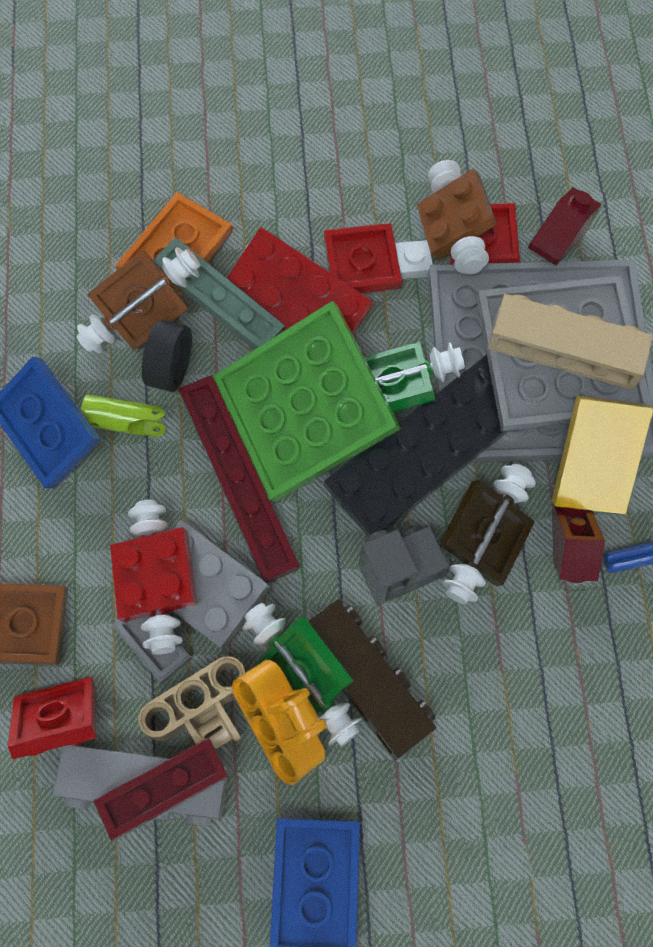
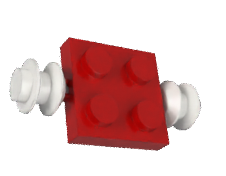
M142 500L137 502L135 507L128 511V516L137 521V523L130 527V533L140 538L110 545L117 618L122 622H128L150 616L151 618L140 626L142 631L149 632L150 639L144 641L142 645L146 649H151L152 654L160 655L175 651V646L183 641L182 637L174 635L173 629L180 625V620L167 615V612L198 604L188 531L183 527L165 531L168 528V523L160 520L159 517L166 513V507L158 504L155 500Z

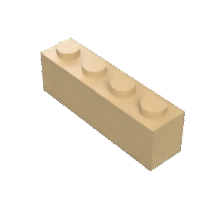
M504 293L487 349L633 390L644 376L653 335L642 332L634 326L605 322L598 316H584L569 312L566 308L559 305L548 306L531 301L523 295L512 296Z

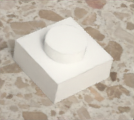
M427 240L395 243L401 279L428 277L429 265H433Z

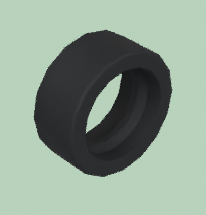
M163 319L155 323L143 353L142 380L144 385L169 392H175L179 388L186 374L191 355L192 333L190 327Z

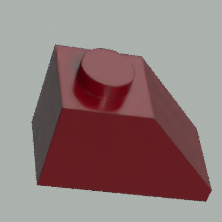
M572 187L557 202L530 242L528 249L557 266L585 236L602 204L594 200L587 192Z
M553 504V562L559 579L572 583H582L584 581L598 582L605 539L592 510L557 507Z

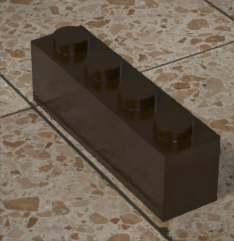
M336 600L308 621L353 679V682L343 693L395 762L433 733L437 728L432 722L436 719L433 711L422 699L417 702L407 689L411 687V684L398 667L392 670L383 658L387 655L383 646L374 636L368 639L359 627L363 624L361 618L350 605L344 607L339 600Z

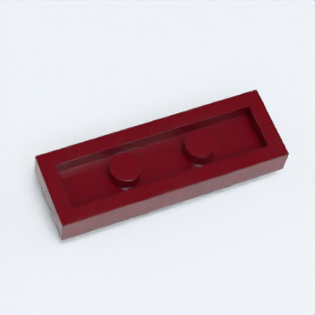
M207 738L93 800L110 840L115 841L229 778L210 738Z

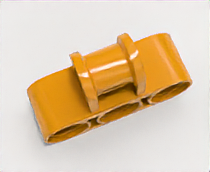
M264 660L233 681L232 691L272 768L283 782L294 785L324 762L325 750L317 734L327 727V723L324 719H319L308 699L310 692L307 687L293 691L283 671L271 660Z

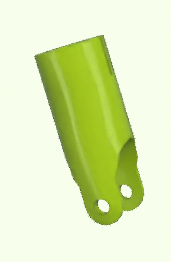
M86 394L83 399L81 412L93 428L160 437L166 432L164 424L155 422L163 419L165 416L164 409L159 406Z

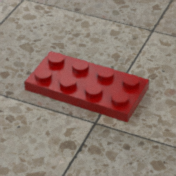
M262 227L259 228L226 277L285 325L284 328L286 329L333 301L338 305L354 335L375 304L372 300Z

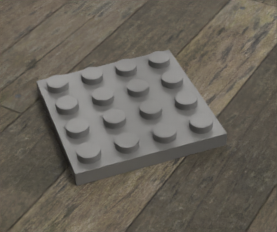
M621 275L478 290L476 299L501 431L570 424L576 395L649 404L652 406L645 375L635 388L630 390L487 349L504 293L512 296L523 295L531 301L548 306L559 305L566 308L569 312L584 316H598L605 322L633 326Z

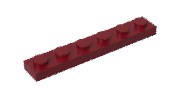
M210 375L178 388L262 580L270 583L299 570L297 559L213 376Z

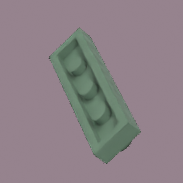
M176 237L153 260L163 272V257L173 260L177 257L176 247L182 251L189 249L201 265L197 269L200 276L197 278L190 274L186 277L187 287L175 286L254 350L283 331L285 325Z

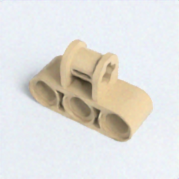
M233 657L219 658L148 702L139 713L138 723L140 729L151 739L160 742L170 740L187 729L196 744L210 738L215 750L232 739L238 741L241 737L222 707L235 699L232 686H221L218 683L220 673L226 669L237 670L240 677L246 673L243 664ZM190 691H203L205 698L200 707L196 709L185 707L184 699ZM159 711L167 712L169 714L167 727L159 732L152 731L150 727L152 716Z

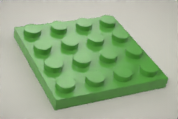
M333 301L213 375V379L269 500L273 502L280 500L401 429L338 305Z

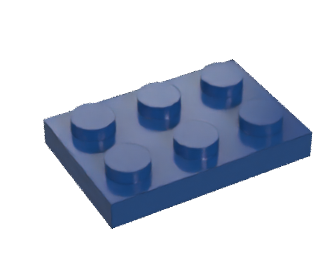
M32 357L0 391V425L44 488L54 489L101 441V438L42 358Z
M277 818L270 947H356L360 822Z

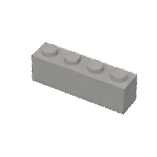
M73 745L63 746L52 796L65 798L64 807L88 810L89 802H93V800L169 759ZM224 767L229 776V769ZM228 778L156 817L155 820L170 821V815L174 813L187 815L186 824L210 827L212 819L222 820Z

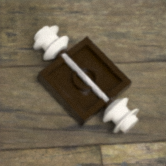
M512 464L511 466H503L501 474L505 479L494 482L493 486L496 491L481 480L472 481L439 543L442 548L464 563L451 565L450 571L455 575L453 580H443L442 585L447 589L446 595L458 603L476 602L478 596L473 590L476 586H485L484 578L494 586L504 585L535 521L513 505V503L526 502L529 496L525 488H534L536 485L531 471L522 465Z

